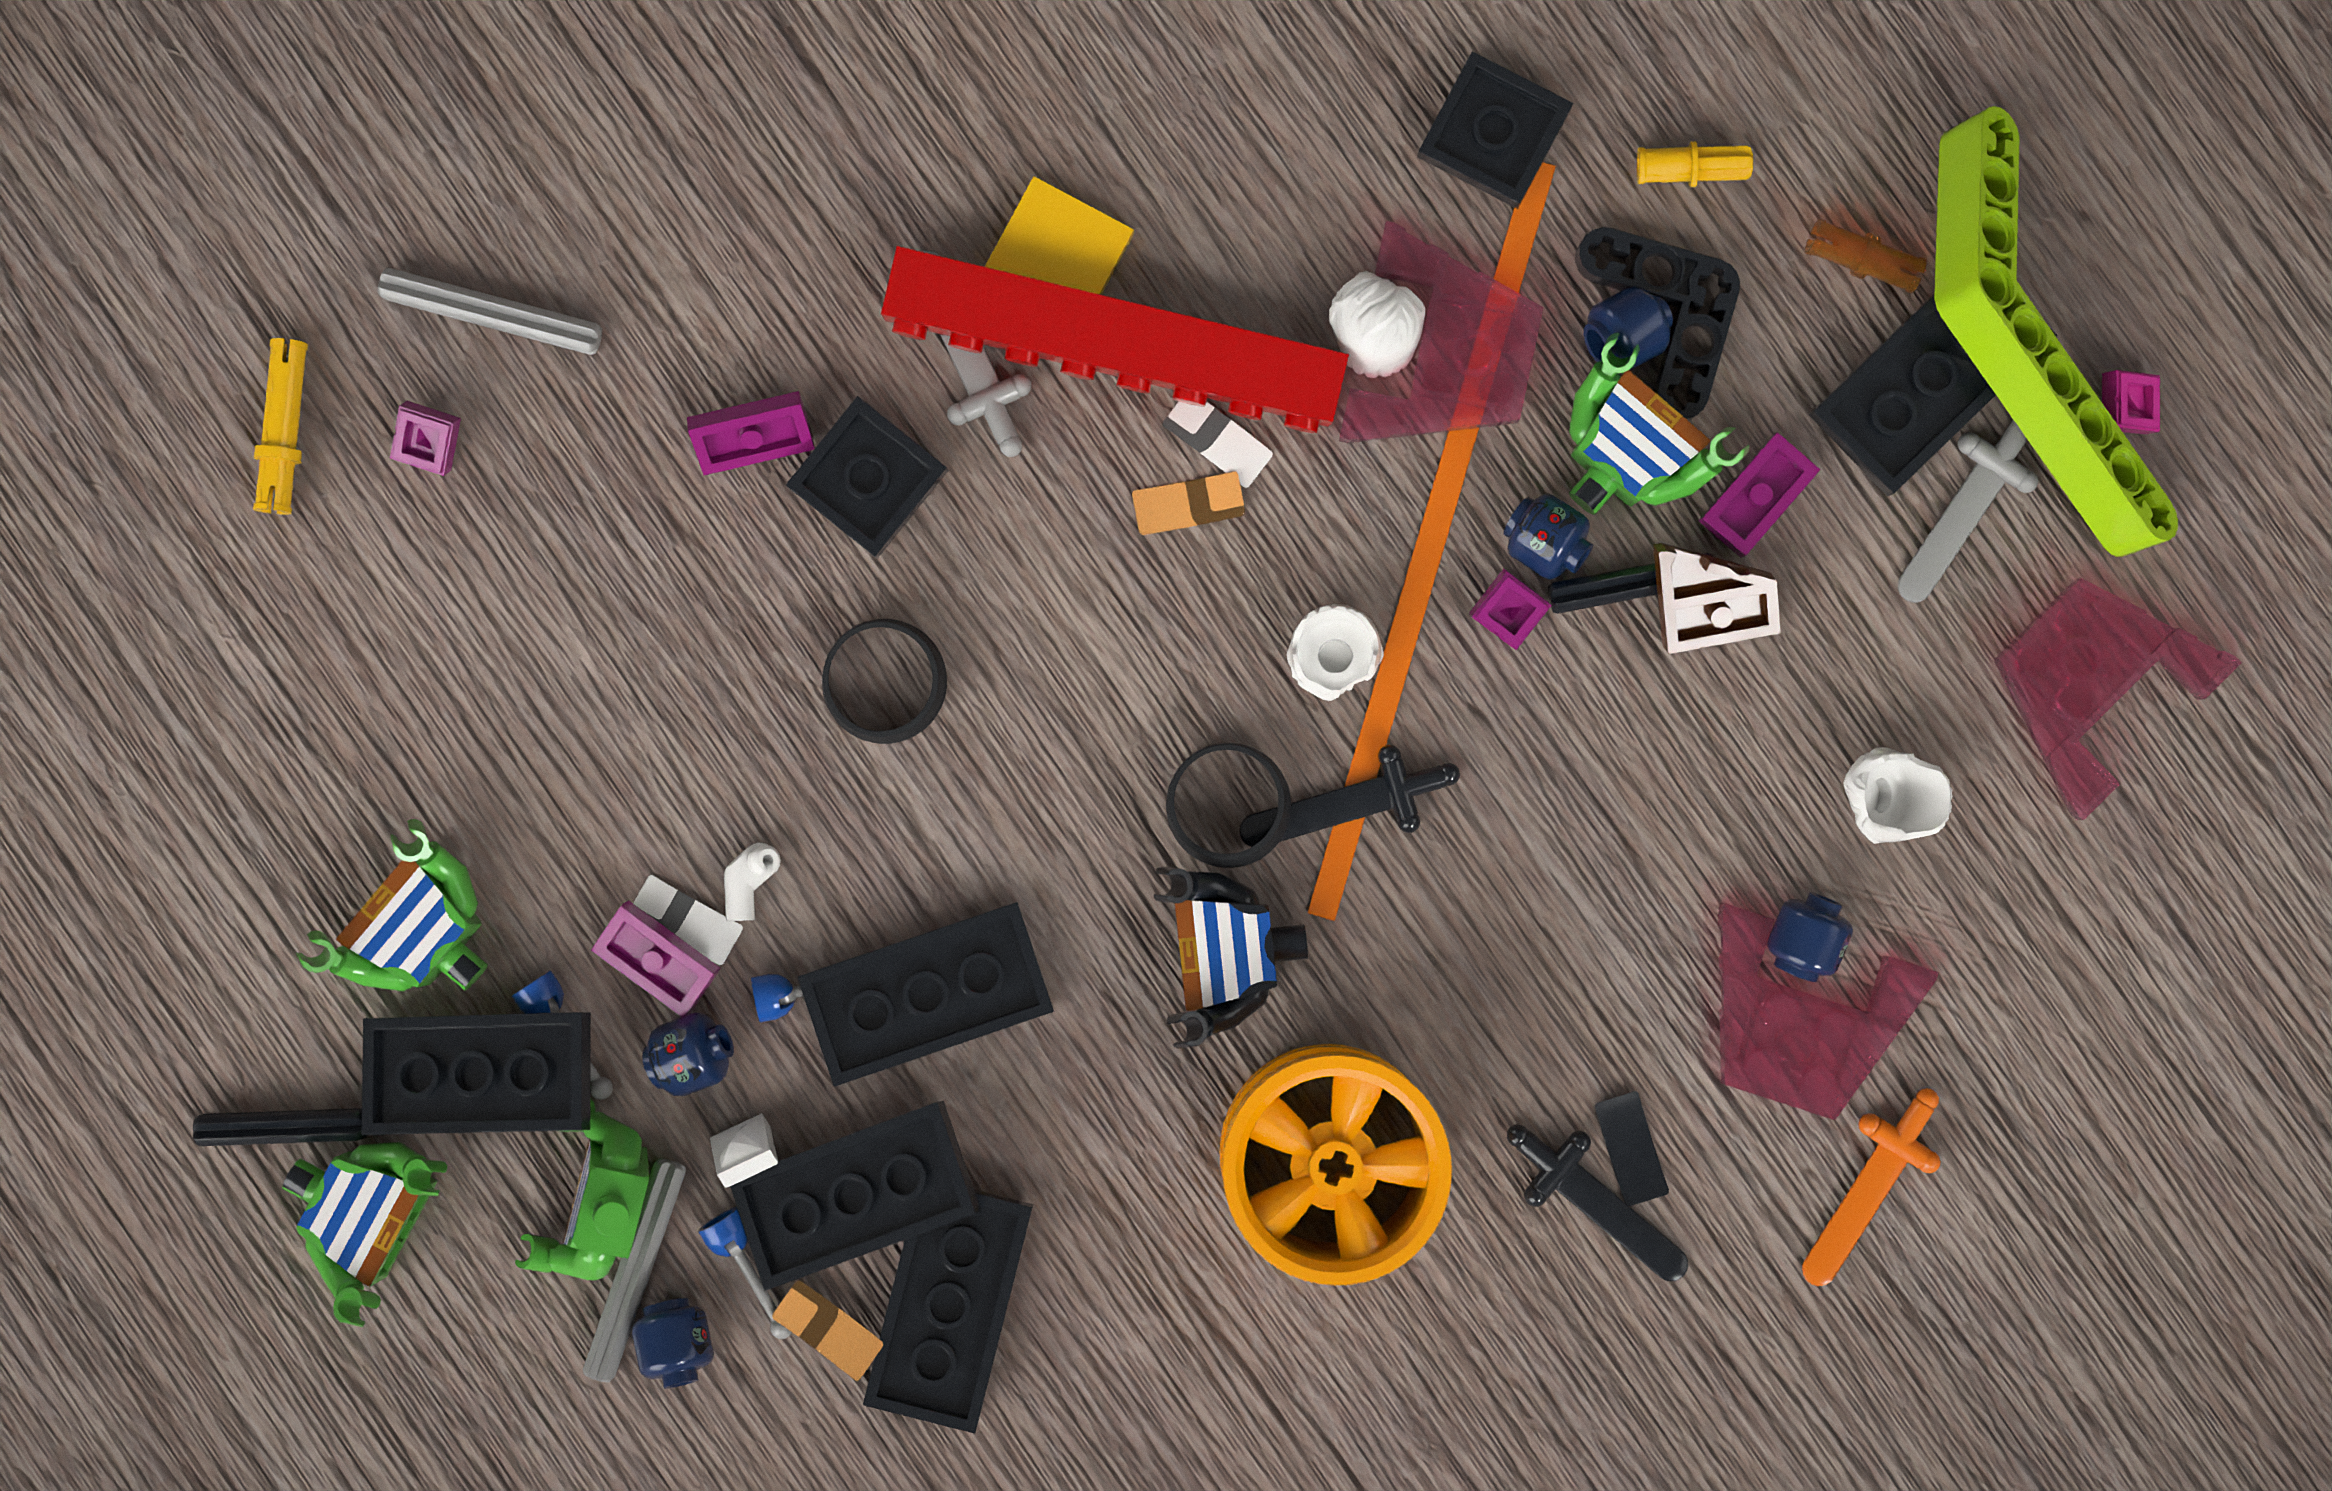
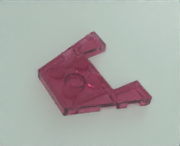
M1386 221L1375 275L1432 287L1433 291L1410 398L1403 399L1350 388L1339 442L1354 443L1519 423L1544 307L1486 274L1475 272L1449 257V253L1435 245H1428L1407 233L1406 229L1400 225Z
M2082 578L2074 580L1994 659L2069 813L2076 820H2085L2120 785L2111 773L2079 742V739L2157 661L2196 700L2206 699L2242 663L2236 656L2224 650L2218 651L2198 641V637L2181 628H2173L2147 615V611Z
M1720 903L1718 924L1721 925V953H1719V974L1721 975L1722 1009H1720L1721 1083L1836 1120L1934 985L1939 972L1890 956H1883L1867 1010L1864 1012L1759 978L1757 973L1775 919L1726 903Z

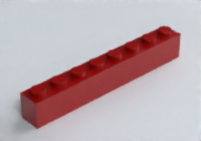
M896 246L881 311L885 321L894 323L892 332L905 337L926 340L927 331L950 336L948 345L956 349L982 353L983 345L1006 350L1004 359L1018 364L1038 367L1039 359L1042 358L1062 363L1060 372L1069 376L1094 380L1095 372L1118 377L1116 386L1127 390L1150 393L1151 385L1174 390L1172 399L1182 403L1205 407L1207 398L1230 403L1228 409L1230 414L1261 420L1263 412L1284 416L1285 427L1308 433H1317L1319 425L1329 427L1333 423L1349 354L900 246Z

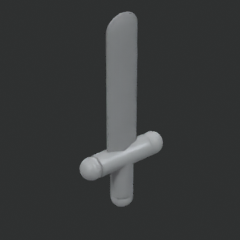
M923 251L925 253L940 256L939 254L933 251ZM941 335L969 397L960 400L959 403L952 404L948 408V420L952 424L960 426L967 421L970 422L984 415L1002 454L1007 457L1017 456L1022 450V442L1005 405L1026 396L1032 388L1031 380L1024 374H1017L1000 382L984 347L982 353L956 349L948 345L950 336Z
M2012 420L1995 446L1972 432L1964 433L1958 439L1957 445L1960 452L1967 455L1977 464L1899 578L1898 590L1905 600L1917 603L1925 600L1930 595L2005 482L2023 493H2030L2037 488V475L2014 460L2027 441V438L2014 420Z

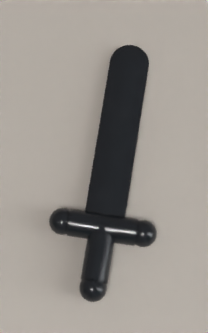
M1385 745L1378 753L1383 776L1291 803L1290 820L1280 842L1390 809L1394 810L1400 830L1405 833H1413L1420 826V818L1414 796L1456 784L1460 778L1459 768L1455 764L1445 763L1441 766L1438 765L1407 775L1399 749L1394 745ZM1278 807L1249 815L1242 821L1239 832L1242 841L1246 845L1253 847L1267 835L1276 819Z
M1515 1124L1508 1129V1142L1541 1169L1524 1192L1525 1201L1530 1206H1542L1547 1198L1557 1190L1663 1280L1677 1281L1686 1274L1688 1259L1685 1253L1578 1164L1585 1155L1584 1153L1591 1146V1139L1587 1133L1583 1131L1573 1132L1569 1139L1555 1152L1521 1124Z

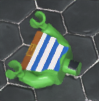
M1613 333L1607 338L1601 353L1602 361L1595 363L1574 396L1569 433L1576 446L1571 456L1587 472L1572 488L1569 495L1581 508L1592 515H1596L1613 494L1630 507L1640 500L1657 506L1690 496L1719 474L1722 470V465L1733 466L1745 457L1750 448L1748 444L1738 454L1728 453L1724 449L1722 441L1723 438L1736 428L1726 427L1722 429L1711 441L1634 375L1630 369L1634 366L1640 351L1639 345L1635 346L1629 357H1616L1611 347L1614 346L1620 333ZM1711 441L1710 450L1704 449Z
M417 819L408 820L410 831L419 838L413 843L406 844L391 834L393 851L402 861L338 935L336 940L343 946L335 949L326 934L322 931H311L307 934L310 941L323 945L324 950L320 955L312 958L297 952L296 955L302 966L314 973L324 972L329 969L331 973L363 986L405 991L413 986L418 988L430 985L443 972L466 991L481 977L488 967L487 963L465 946L482 924L475 914L478 901L467 867L437 842H429L426 828L421 821Z
M590 1099V1130L558 1131L584 1132V1135L589 1139L563 1244H559L554 1238L533 1234L522 1235L521 1240L530 1242L531 1253L526 1261L515 1260L516 1266L521 1269L544 1273L553 1271L585 1280H598L609 1273L616 1256L629 1258L649 1181L647 1147L642 1146V1140L634 1129L603 1112H596L594 1102Z
M391 1142L360 1145L353 1152L348 1151L334 1157L326 1171L301 1158L290 1169L282 1189L309 1203L297 1224L296 1230L306 1239L305 1248L335 1298L333 1311L338 1321L363 1327L365 1322L361 1320L359 1315L360 1306L363 1305L374 1309L379 1307L381 1303L380 1296L376 1293L365 1291L363 1284L371 1287L387 1277L428 1198L439 1195L440 1191L434 1189L438 1181L431 1177V1173H445L447 1171V1164L444 1161L427 1160L423 1155L404 1143Z

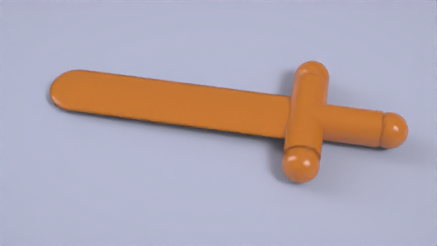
M1930 1088L1921 1089L1896 1127L1873 1113L1864 1114L1859 1119L1858 1126L1860 1131L1877 1142L1878 1145L1803 1262L1802 1273L1810 1284L1824 1286L1834 1279L1907 1163L1912 1164L1925 1173H1934L1939 1169L1941 1161L1938 1154L1916 1140L1933 1114L1934 1109L1939 1104V1096L1934 1090Z

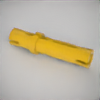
M272 338L269 343L271 348L261 445H256L254 450V459L259 460V470L253 510L272 514L273 492L275 491L273 510L277 511V514L290 515L292 514L291 500L294 467L301 464L302 452L297 450L296 447L308 344L290 339L289 356L286 363L288 344H285L284 338Z

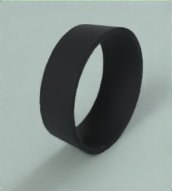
M871 620L847 631L830 650L823 668V695L834 719L853 736L871 743H897L910 739L922 732L939 713L947 689L946 667L937 646L920 629L898 620ZM877 627L892 628L913 638L926 653L932 669V689L923 710L906 725L887 731L868 730L850 722L836 707L829 689L831 662L840 646L856 633Z
M1215 744L1191 755L1174 774L1166 798L1167 819L1177 842L1195 859L1215 867H1242L1266 856L1282 839L1291 815L1290 790L1279 767L1264 753L1243 744ZM1220 750L1239 751L1257 759L1271 774L1278 792L1276 819L1267 835L1253 847L1231 854L1211 852L1191 841L1179 825L1174 806L1176 787L1187 767L1201 756Z

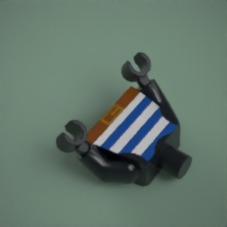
M1159 867L1156 869L1155 874L1168 875L1171 879V889L1166 895L1154 894V899L1160 902L1175 903L1186 1011H1191L1170 1015L1167 1018V1024L1183 1022L1187 1028L1186 1038L1182 1042L1174 1043L1173 1046L1175 1048L1194 1047L1202 1044L1209 1036L1238 1026L1266 1003L1269 989L1277 987L1275 962L1308 959L1306 930L1304 924L1271 928L1269 906L1259 903V898L1254 889L1221 873L1187 872L1180 868Z

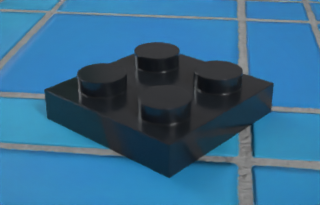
M1472 51L1421 145L1417 158L1518 209L1574 103Z
M857 396L787 482L786 486L878 559L949 470Z

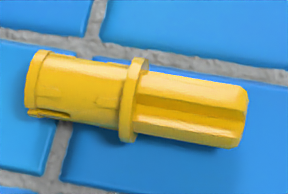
M1690 141L1689 147L1649 149L1639 147L1637 149L1636 164L1637 184H1644L1646 182H1688L1691 188L1697 186V181L1747 180L1751 177L1753 171L1752 149L1747 145L1698 147L1696 141Z

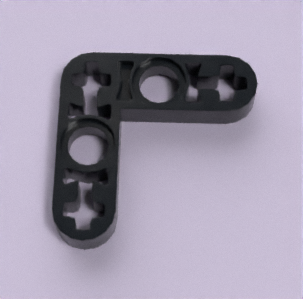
M1600 227L1592 230L1580 242L1575 254L1577 269L1585 279L1620 291L1638 286L1648 290L1653 296L1661 297L1668 305L1677 307L1670 332L1669 345L1665 349L1654 392L1674 408L1675 398L1666 395L1667 389H1674L1679 385L1685 368L1704 369L1703 376L1697 372L1692 374L1687 385V394L1695 397V401L1688 402L1681 410L1674 408L1688 421L1692 420L1704 410L1709 400L1740 291V279L1737 271L1731 264L1721 259L1614 228ZM1601 242H1605L1610 245L1609 254L1625 260L1630 255V249L1637 250L1638 255L1630 266L1629 278L1621 275L1627 266L1626 264L1610 261L1604 269H1599L1595 266L1596 257L1588 254V249L1596 250ZM1653 256L1662 257L1671 265L1672 279L1667 285L1653 286L1644 279L1642 264L1647 258ZM1711 274L1719 276L1718 286L1726 289L1725 293H1719L1713 299L1708 315H1719V322L1706 314L1688 313L1689 307L1698 311L1703 306L1706 289L1698 286V281H1705ZM1696 326L1707 331L1711 338V349L1707 355L1695 357L1683 349L1681 335L1686 328ZM1675 361L1685 368L1674 369L1673 362Z

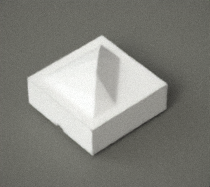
M762 1113L710 1137L716 1173L725 1188L778 1164L771 1127Z

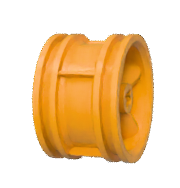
M1329 1043L1302 1046L1276 1056L1262 1065L1242 1085L1235 1095L1223 1123L1219 1149L1220 1167L1226 1199L1234 1221L1244 1238L1258 1254L1279 1270L1293 1277L1324 1285H1352L1384 1276L1405 1264L1418 1253L1432 1236L1443 1216L1448 1202L1452 1177L1451 1154L1443 1125L1432 1105L1420 1090L1396 1067L1371 1052L1348 1045ZM1333 1076L1331 1121L1319 1123L1308 1129L1301 1118L1279 1096L1302 1082L1314 1078ZM1385 1089L1394 1095L1406 1109L1413 1125L1415 1137H1409L1375 1148L1371 1138L1361 1129L1377 1104L1382 1090ZM1249 1138L1283 1153L1291 1154L1290 1170L1292 1179L1278 1183L1250 1196L1244 1181V1157ZM1335 1151H1342V1158L1345 1163L1350 1164L1348 1170H1337L1334 1179L1327 1178L1324 1166L1319 1165L1322 1158L1332 1159ZM1377 1180L1410 1187L1405 1200L1398 1210L1382 1225L1364 1201L1373 1191ZM1311 1204L1324 1210H1334L1337 1242L1310 1241L1294 1236L1289 1232Z

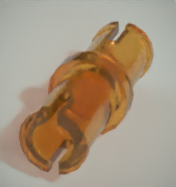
M1821 218L1816 221L1810 234L1831 241V244L1819 239H1807L1805 246L1806 254L1815 255L1849 268L1851 276L1859 279L1870 276L1902 288L1908 293H1913L1922 279L1902 272L1900 268L1913 273H1924L1927 265L1926 258L1916 257L1882 244L1881 237L1869 232L1865 236H1861L1827 223L1826 220Z

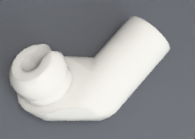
M766 843L752 844L725 869L726 921L755 920L754 891L771 875L777 872L780 867V854L774 847Z

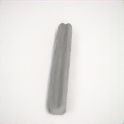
M384 269L378 283V295L387 301L581 353L596 354L602 339V328L597 323L400 270Z
M660 1158L653 1165L629 1258H621L583 1367L584 1375L591 1379L610 1382L618 1370L686 1173L685 1166L676 1161Z

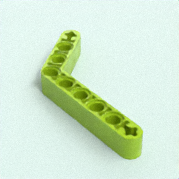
M1997 106L1988 107L1945 131L1940 139L1934 293L1936 308L1941 318L2102 546L2110 554L2116 557H2124L2169 541L2176 535L2178 530L2177 513L2172 502L2017 282L2019 132L2015 121L2008 112Z

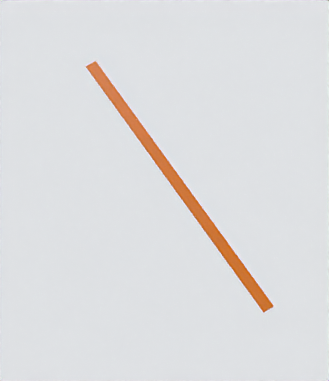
M1542 163L1518 209L1514 207L1385 646L1384 656L1380 663L1344 787L1377 778L1381 763L1378 759V753L1388 741L1556 166L1548 163ZM1365 817L1332 827L1307 913L1335 921Z

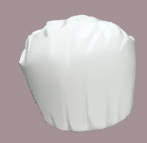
M1368 271L1359 272L1337 292L1329 309V322L1333 328L1340 351L1349 354L1347 366L1353 368L1359 375L1364 373L1369 378H1376L1378 375L1386 377L1392 373H1397L1410 363L1422 334L1425 317L1424 304L1407 287L1396 286L1389 279H1382Z
M1343 604L1322 606L1305 615L1295 628L1287 651V660L1291 667L1292 677L1298 681V685L1322 700L1327 701L1338 698L1346 690H1352L1354 684L1370 680L1377 671L1378 665L1384 656L1379 634L1372 620L1363 612Z
M1876 747L1871 752L1861 755L1855 761L1843 782L1850 807L1855 813L1856 825L1874 844L1899 842L1933 835L1939 832L1940 829H1943L1951 813L1952 788L1949 785L1948 777L1939 766L1919 760L1914 757V754L1899 752L1887 747Z

